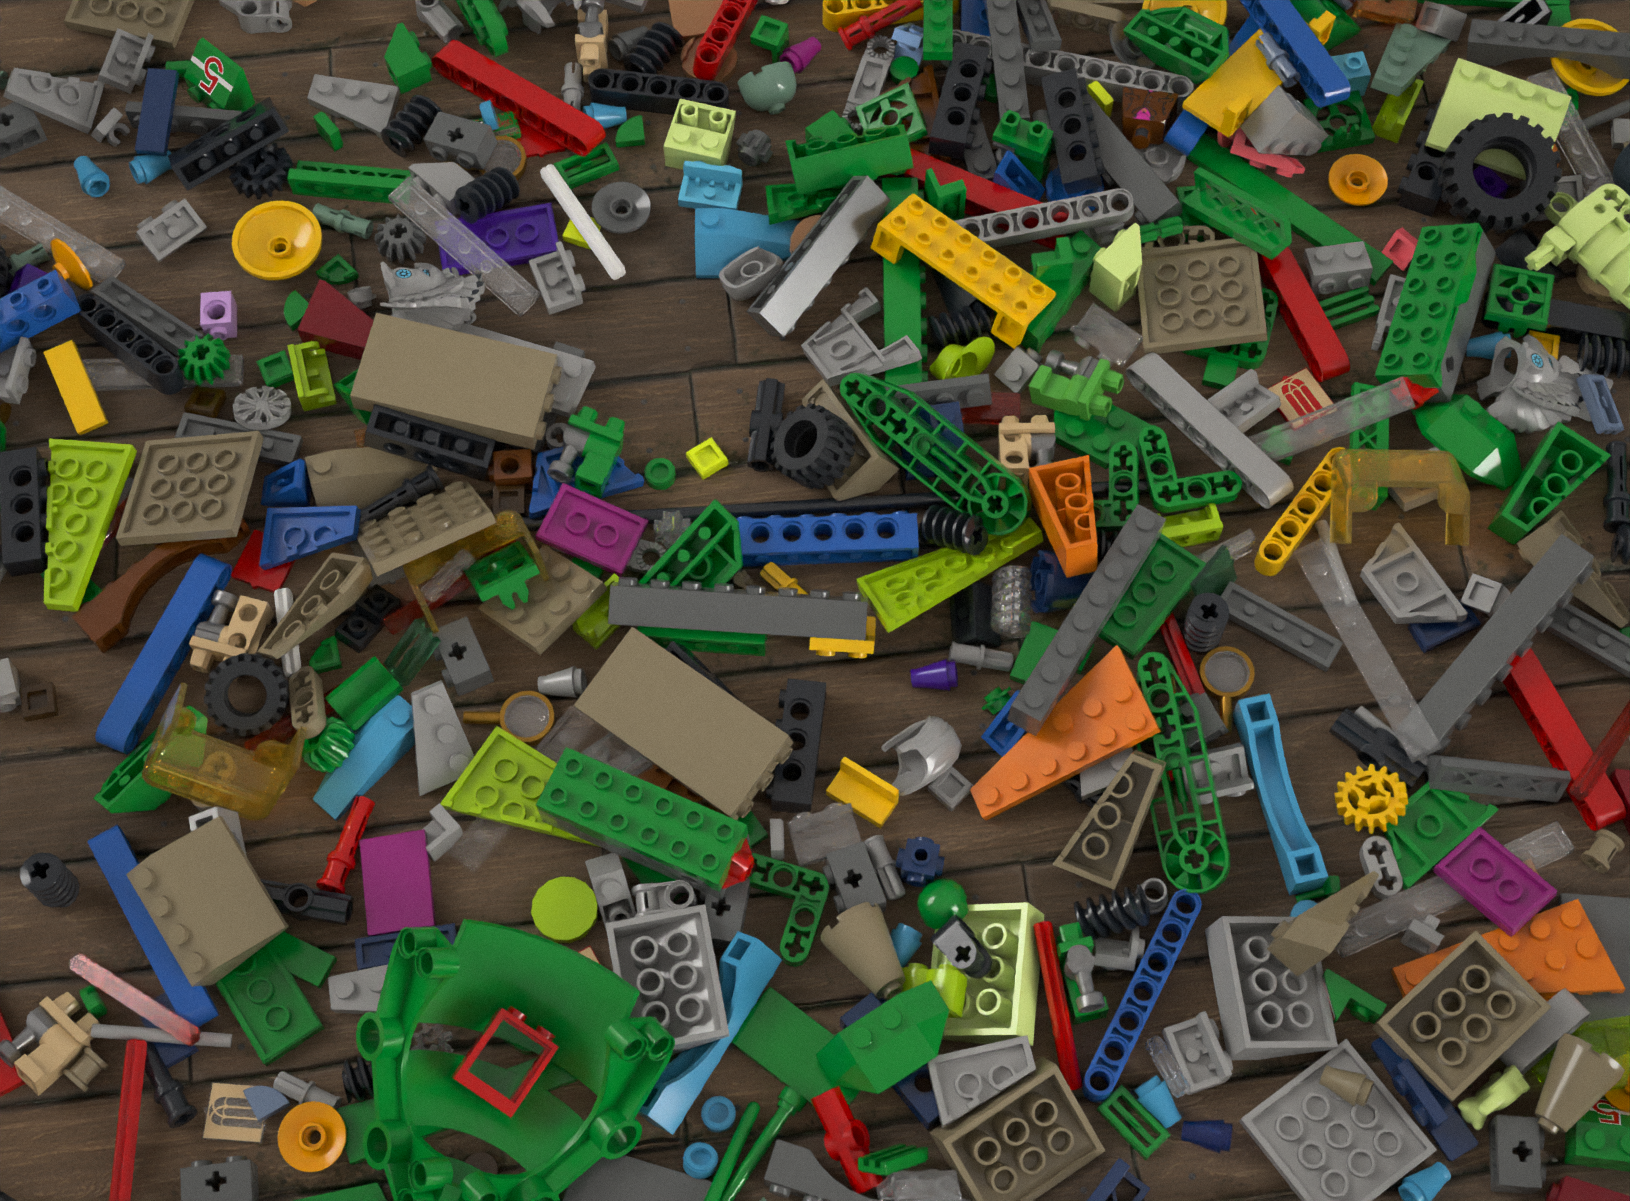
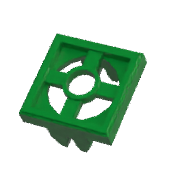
M908 82L855 107L863 131L887 127L888 125L883 124V119L888 113L893 112L898 114V118L893 125L889 126L901 125L902 119L913 115L911 126L906 132L909 143L928 135L926 129L928 125L924 119V114ZM902 102L908 106L898 110L895 107H891L890 103ZM882 108L878 120L872 122L873 116Z
M1359 90L1351 91L1350 97L1346 100L1325 106L1328 109L1329 116L1327 120L1318 122L1324 130H1328L1334 136L1329 135L1321 143V148L1317 153L1374 143L1375 135ZM1311 98L1304 99L1302 104L1310 109L1317 119L1318 112L1322 108L1317 107ZM1337 105L1349 106L1357 115L1346 116L1339 112ZM1340 118L1345 122L1346 126H1341L1339 129L1333 128L1330 125V120ZM1352 126L1350 132L1347 133L1348 127Z
M1494 263L1491 269L1484 319L1499 322L1498 330L1502 331L1503 334H1506L1510 328H1514L1513 334L1515 338L1524 335L1528 328L1545 331L1548 324L1555 275ZM1503 282H1505V284H1504L1505 287L1499 286V285H1501ZM1533 286L1538 290L1540 294L1532 292ZM1520 289V293L1528 294V299L1518 301L1512 296V291ZM1497 296L1508 298L1509 302L1513 304L1512 312H1507L1500 306ZM1529 303L1541 305L1534 314L1522 315L1523 307Z
M516 541L463 569L467 579L482 602L498 595L501 602L511 610L515 608L512 593L516 592L523 603L528 602L529 590L524 581L540 573L535 562L520 541ZM523 562L521 567L514 570L513 566ZM488 580L489 582L487 584H482V582Z

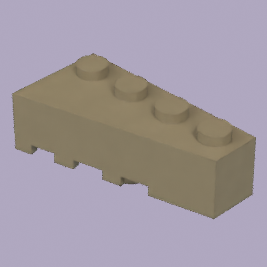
M1138 750L1133 751L1052 865L1115 890L1121 883L1167 762Z

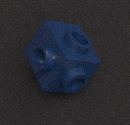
M926 837L908 838L906 849L899 848L896 868H901V882H906L914 887H925L928 883L934 881L935 875L942 876L945 857L939 856L940 844H935L932 839Z

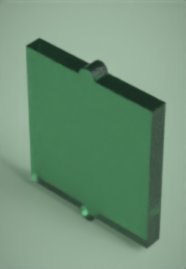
M1222 544L1190 585L1194 597L1202 593H1215L1221 596L1229 582L1234 583L1237 579L1233 566L1234 559H1231L1227 546Z

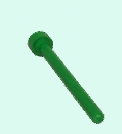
M788 1086L783 1088L777 1097L779 1099L777 1111L725 1187L719 1201H733L789 1116L794 1117L796 1112L800 1113L808 1101L800 1093Z
M752 1101L748 1103L704 1201L720 1200L759 1114L760 1105L757 1102Z

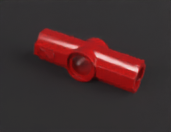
M834 1087L812 1098L813 1106L826 1131L824 1136L826 1151L833 1160L840 1161L853 1191L861 1194L883 1183L881 1175L858 1170V1158L871 1154L868 1149L870 1146V1135L866 1126L860 1120L854 1119L840 1087Z

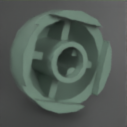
M786 61L761 67L762 72L757 73L755 76L753 72H749L738 80L737 84L742 97L752 109L760 112L769 111L770 115L778 114L786 109L785 104L792 100L797 87L793 68Z

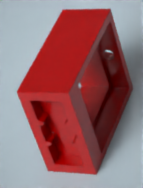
M509 1006L507 1011L501 1007L497 1009L451 1076L509 1117H512L559 1048V1046L552 1042L556 1036L540 1025L535 1030L524 1023L527 1016L512 1006ZM502 1020L543 1047L509 1099L468 1071Z

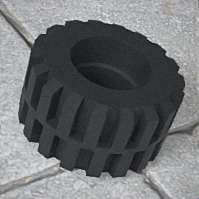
M807 404L805 407L800 405L796 408L795 412L791 410L787 413V418L779 422L778 425L780 427L778 431H774L772 437L775 440L771 443L770 448L774 452L771 458L776 463L775 467L777 470L800 485L809 489L814 487L816 489H823L825 484L828 486L834 484L836 478L840 479L844 475V469L849 468L851 464L849 461L850 457H853L855 450L852 448L856 444L855 437L852 436L853 430L847 425L846 421L823 406Z
M242 653L224 660L210 673V678L205 684L206 696H204V704L207 703L209 716L215 719L214 723L218 727L222 726L226 729V732L230 734L237 733L239 736L257 735L270 729L286 711L290 698L288 692L289 683L283 675L284 671L280 666L277 667L270 658H264L256 653ZM239 676H254L265 686L267 692L266 701L258 711L242 713L236 710L230 703L228 689L232 681Z

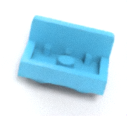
M684 161V176L678 197V206L693 209H738L743 187L741 169L729 165L717 166L706 164L702 161Z

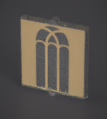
M212 1082L208 1107L204 1108L206 1118L202 1135L203 1140L263 1144L268 1119L261 1123L257 1120L243 1090L256 1085Z

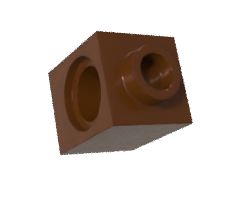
M531 449L493 452L494 463L488 465L490 482H495L496 486L524 485L526 491H532L534 462ZM509 469H517L513 474L505 473Z

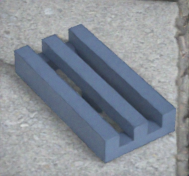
M1583 374L1578 377L1576 381L1596 433L1618 434L1623 431L1624 426L1605 377L1592 374Z

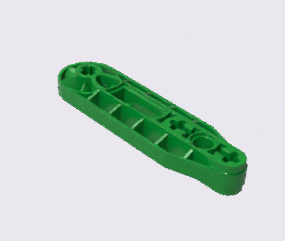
M456 0L469 26L474 31L481 46L485 45L493 58L508 53V44L505 37L508 36V30L493 0Z
M851 373L842 379L840 383L841 396L846 400L872 442L955 510L961 511V513L967 512L971 515L980 516L988 534L1005 535L1017 531L1026 523L1031 513L1032 499L1028 487L1023 481L917 394L865 373ZM859 389L863 393L856 394V391ZM897 391L908 395L917 403L912 410L895 397ZM880 399L886 405L883 415H880L876 409V404ZM922 408L941 422L936 429L918 416ZM899 421H907L905 427L908 429V431H902L904 426ZM873 424L877 425L891 437L887 444L879 439L871 427ZM946 427L964 441L960 448L956 447L942 435ZM896 443H899L914 456L911 463H908L892 449ZM937 444L938 446H940L954 459L961 463L965 468H967L968 471L965 473L963 470H961L959 468L958 463L951 460L947 455L940 451V449L937 446L934 445ZM970 446L989 461L983 468L965 454ZM929 452L947 465L951 471H956L963 476L961 480L931 457ZM920 462L938 475L934 483L916 469ZM993 466L997 467L1001 471L991 474L989 473ZM1000 476L1006 477L1005 489H999L998 487ZM977 477L979 480L973 484L972 488L969 487L973 479ZM944 481L962 495L958 502L939 488ZM980 485H982L987 492L986 495H983L978 490ZM1019 493L1023 494L1022 497L1016 499L1015 495ZM995 499H1003L1001 501L1002 507H1004L1003 509L996 508L998 506V502ZM967 501H968V503H967L968 511H967L965 508H963V505H964Z
M1149 652L1144 654L1139 660L1136 681L1140 690H1143L1144 698L1161 731L1143 741L1153 740L1157 758L1167 762L1161 776L1165 796L1153 798L1150 805L1162 867L1168 880L1179 890L1187 889L1186 892L1206 894L1216 890L1226 880L1230 870V851L1199 710L1170 661L1159 652ZM1154 663L1161 667L1157 669V674L1162 683L1157 684L1155 677L1150 672L1153 669ZM1174 677L1183 692L1177 693ZM1159 694H1169V702L1165 707H1155L1154 701ZM1187 698L1193 708L1196 723L1184 725L1179 701ZM1162 718H1167L1169 725L1176 730L1171 732L1170 739H1167L1162 734L1167 730L1165 721ZM1198 729L1203 755L1191 757L1186 732ZM1142 742L1137 744V749L1144 753ZM1205 761L1210 787L1198 789L1193 764ZM1180 768H1185L1195 813L1188 812L1187 802L1189 801L1185 791L1182 769ZM1173 770L1172 774L1175 779L1179 804H1182L1184 813L1179 816L1169 776V771ZM1212 793L1217 819L1205 821L1200 796ZM1167 803L1172 828L1160 831L1155 805ZM1189 822L1197 823V827H1187L1181 830V825ZM1219 825L1221 838L1207 828ZM1193 832L1195 844H1190L1188 834ZM1172 836L1164 848L1162 837ZM1217 839L1220 844L1209 853L1205 848ZM1170 851H1171V852H1174V853H1177V854H1180V855L1177 856V855H1174V854H1170ZM1195 853L1204 858V862H1199L1201 866L1197 869L1192 864H1189V859L1194 860L1192 855ZM1213 864L1224 867L1223 871L1214 869Z

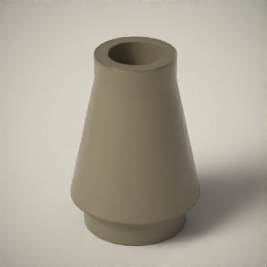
M1326 1065L1319 1084L1325 1086L1355 1107L1358 1104L1364 1107L1372 1091L1374 1081L1368 1079L1367 1074L1337 1069Z

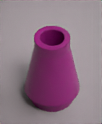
M809 37L805 41L785 48L780 56V62H789L794 74L802 73L814 56L821 51V44L815 37Z

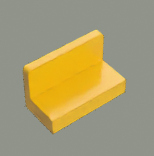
M843 757L840 762V771L827 788L826 795L881 829L898 804L899 790L847 757Z

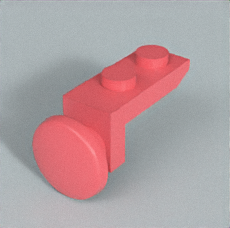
M1241 127L1229 138L1219 131L1217 132L1218 144L1223 148H1227L1233 142L1230 153L1250 159L1249 165L1266 169V166L1269 165L1276 168L1275 173L1290 178L1293 177V174H1304L1305 167L1295 158L1283 154L1258 153Z

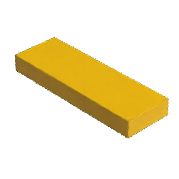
M70 340L44 351L43 353L77 433L81 436L108 424L75 342Z

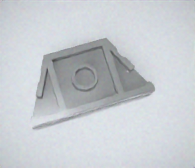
M1396 523L1387 539L1376 549L1373 558L1369 559L1361 570L1360 577L1395 624L1462 622L1466 620L1468 614L1401 524Z

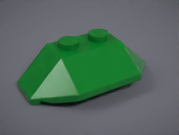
M1169 7L1153 11L1141 9L1123 29L1124 34L1153 63L1175 74L1188 77L1194 84L1211 78L1229 57V31L1227 27L1186 7Z
M1452 394L1450 402H1424L1422 407L1411 410L1413 416L1416 417V422L1422 435L1467 475L1486 484L1495 485L1497 489L1505 491L1517 481L1522 468L1514 434L1469 395Z
M714 499L638 583L650 584L651 579L669 580L672 586H682L684 581L701 582L703 588H714L716 583L727 584L743 567L739 521L717 499Z
M190 705L184 708L180 714L171 717L154 730L111 772L102 785L101 791L93 799L110 813L155 810L159 805L165 803L184 781L191 778L195 770L203 763L208 719Z
M930 980L894 996L835 1035L815 1055L833 1085L881 1094L938 1057L950 1010Z

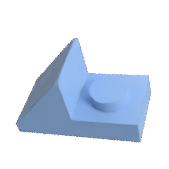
M912 23L896 27L892 39L897 41L894 59L900 56H908L913 58L919 66L923 60V27Z

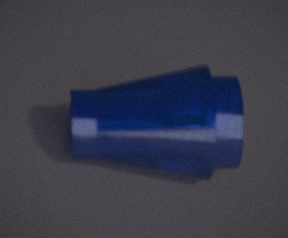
M1225 1119L1184 1120L1181 1141L1190 1142L1221 1154V1151L1230 1152L1233 1124L1225 1123Z

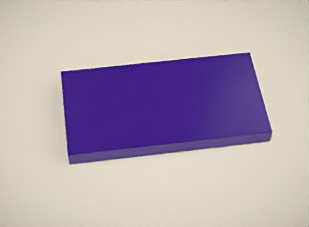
M552 203L487 214L483 219H478L473 224L467 223L462 218L435 222L442 270L449 268L452 273L451 268L454 267L458 270L459 275L527 264L529 260L556 252L555 243L559 242Z

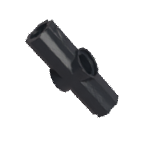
M766 378V380L759 381L755 410H752L749 429V437L751 439L747 467L758 472H767L774 469L775 462L771 458L774 451L770 450L771 443L775 440L772 437L774 431H778L780 427L778 424L783 420L782 407L785 394V384L778 381V379Z
M1347 708L1329 730V733L1356 751L1358 759L1365 766L1369 767L1370 764H1373L1375 771H1379L1383 766H1386L1388 775L1395 772L1398 773L1399 782H1405L1408 790L1412 788L1427 768L1425 764L1401 748L1397 738L1392 733L1381 727L1373 728Z
M260 879L281 914L293 916L299 921L312 919L347 926L351 919L354 901L351 895L313 889L304 883H294L291 885ZM299 897H308V901L304 906L294 907V903Z

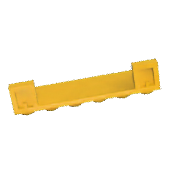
M1327 10L1318 19L1313 18L1309 24L1306 22L1322 45L1328 41L1336 18L1335 15ZM1258 29L1233 53L1211 78L1206 79L1184 100L1182 108L1228 138L1250 117L1278 85L1280 87L1283 85L1275 71L1268 68L1266 58L1255 45L1257 39L1263 44L1259 36L1264 34L1261 29Z
M915 194L908 196L877 225L871 249L893 264L901 259L904 248L915 254L995 310L997 316L991 333L1014 349L1022 342L1029 323L1055 298L1056 292L1038 279H1035L1034 276Z

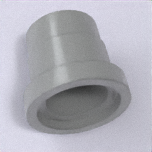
M1150 878L1140 884L1143 890L1152 888L1160 893L1161 898L1157 900L1147 897L1150 915H1155L1162 912L1166 907L1168 894L1163 881L1157 878Z

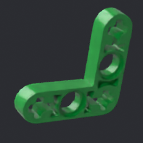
M1262 288L1263 300L1267 301L1265 310L1267 340L1229 345L1230 350L1226 353H1220L1214 347L1185 350L1182 352L1208 360L1209 354L1239 361V368L1247 370L1258 369L1262 366L1266 356L1278 307L1277 294L1270 289ZM1236 346L1240 347L1238 356L1234 355ZM1249 350L1255 351L1254 359L1248 357Z
M1149 425L1140 431L1137 448L1151 503L1157 511L1170 513L1205 507L1209 503H1215V505L1228 503L1238 497L1242 487V480L1232 471H1220L1177 479L1165 432L1155 425ZM1148 436H1152V439L1157 441L1155 447L1156 454L1151 455L1153 451L1151 443L1146 442ZM1153 463H1162L1166 466L1167 473L1156 475L1151 471L1150 466ZM1223 481H1227L1229 486H1233L1231 492H1227L1225 487H1221ZM1210 483H1212V489H1215V492H1214L1213 495H1211V485H1210ZM1193 485L1201 486L1205 491V495L1201 498H1194L1189 494L1188 488ZM1179 488H1182L1183 501H1181V494L1178 495ZM1162 492H1166L1168 496H1172L1170 502H1166L1164 498H1160Z
M1129 441L1117 442L1110 449L1109 500H1093L1094 509L1101 513V518L1095 523L1096 532L1100 530H1105V532L1122 530L1131 515L1126 516V521H1120L1119 516H1116L1122 512L1120 501H1126L1128 514H1132L1137 504H1139V456L1136 447ZM1122 451H1128L1129 457L1126 459L1127 470H1122V464L1119 459ZM1129 479L1133 483L1132 488L1125 493L1118 492L1115 486L1119 480Z
M752 853L758 871L766 873L767 866L771 867L768 874V882H764V874L754 872L752 877L749 876L751 887L794 900L780 943V956L784 963L789 966H801L810 956L827 903L830 886L828 885L827 878L819 872ZM786 871L790 873L793 878L791 884L786 887L776 885L773 879L778 872ZM798 876L803 877L802 884L812 886L814 881L819 882L820 889L823 892L817 891L815 895H810L809 888L800 885L799 892L795 891L798 884ZM808 911L814 916V922L808 927H801L795 921L796 915L799 912ZM797 933L802 935L800 950L804 952L797 953L795 957H791L786 947H793Z

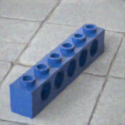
M56 270L0 298V353L17 345L20 337L30 338L81 311L72 287Z
M896 511L892 514L878 515L875 512H865L861 515L853 516L834 513L823 517L803 514L794 518H784L780 515H772L764 519H753L748 516L736 518L739 521L743 567L765 566L770 562L776 565L908 561L918 557L917 513L909 514L906 511ZM888 532L893 536L891 538H882L879 534ZM852 533H857L862 537L854 540L850 539L847 536ZM821 534H826L831 538L822 541L817 539L816 537ZM790 535H794L799 538L797 541L794 542L785 540V538ZM759 536H763L768 539L763 543H758L754 541V539Z

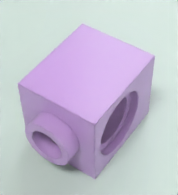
M231 291L201 293L200 325L205 336L209 333L214 339L220 338L221 340L237 337V304Z

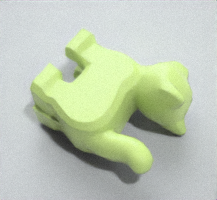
M1511 1065L1504 1070L1503 1074L1500 1072L1492 1074L1489 1077V1081L1476 1092L1474 1097H1467L1459 1102L1458 1108L1460 1109L1461 1116L1467 1123L1472 1124L1476 1130L1482 1129L1488 1114L1507 1107L1521 1094L1530 1089V1086L1522 1077L1523 1075L1517 1067Z

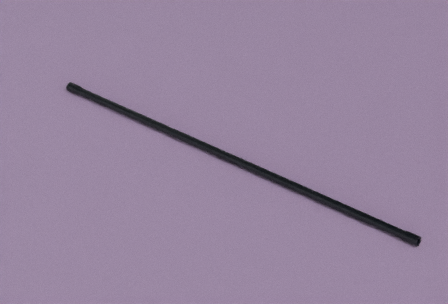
M1139 479V495L1149 494L1146 479ZM1121 480L1117 482L1115 489L1120 493H1125L1132 488L1133 483L1130 480ZM1109 481L1091 482L1093 498L1109 497ZM1223 481L1221 487H1225L1227 490L1233 487L1229 486L1227 481ZM1193 485L1188 488V492L1204 491L1201 486ZM978 489L983 495L987 494L985 489ZM956 490L944 491L956 502L962 496ZM935 492L856 496L842 501H837L835 498L723 504L735 518L741 516L765 518L772 515L798 516L803 514L815 515L929 508L934 504L941 507L951 505ZM1019 493L1015 495L1016 499L1022 497L1023 494ZM997 498V499H995V500H996L998 503H1001V501H1002L1003 499H1002V498ZM709 505L626 511L648 520V525L694 522ZM546 515L530 519L529 516L494 518L495 524L471 535L538 531Z

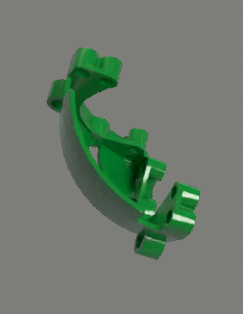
M463 919L453 945L435 926L405 927L401 930L393 945L377 1011L365 1013L357 1024L356 1043L358 1050L365 1060L372 1061L375 1120L369 1123L363 1137L364 1156L367 1163L373 1169L385 1170L394 1201H560L558 1195L601 1157L612 1160L621 1158L636 1146L642 1134V1126L635 1117L667 1066L674 1049L675 1038L655 1017L629 1018L640 994L639 990L601 964L556 942L515 928L470 919ZM509 1006H512L527 1016L524 1023L535 1030L540 1025L556 1036L552 1042L559 1046L550 1061L576 1077L598 1096L594 1107L587 1119L583 1121L564 1102L534 1083L512 1117H509L451 1077L465 1056L432 1050H410L411 1039L417 1024H444L482 1032L499 1007L507 1011ZM503 1020L493 1036L513 1042L537 1054H540L543 1047ZM476 1059L468 1070L508 1099L523 1079L522 1076L479 1059ZM415 1125L444 1127L475 1136L511 1156L524 1167L526 1172L520 1174H492L483 1172L463 1161L444 1156L433 1149L419 1135Z

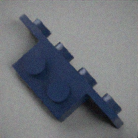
M1381 1037L1372 1042L1371 1048L1392 1077L1395 1089L1401 1096L1407 1099L1412 1107L1414 1117L1422 1126H1425L1446 1159L1452 1162L1478 1145V1141L1450 1100L1421 1076L1409 1059L1403 1060Z

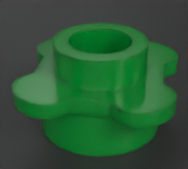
M999 686L984 697L987 703L981 709L988 708L992 715L996 714L1011 698L1008 693L1011 688L1008 687L1003 691Z

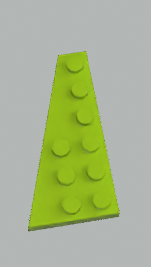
M49 438L51 461H48V471L51 476L50 486L47 488L46 529L49 531V542L45 544V553L48 555V568L44 574V604L50 610L78 612L137 450L131 444Z
M1029 517L1026 523L1017 531L1005 535L988 534L987 545L979 555L973 556L968 553L951 550L947 547L857 578L858 589L864 598H868V604L886 631L890 633L1043 542L1042 531Z
M498 726L495 727L440 803L446 810L597 846L542 821L536 803L557 763Z

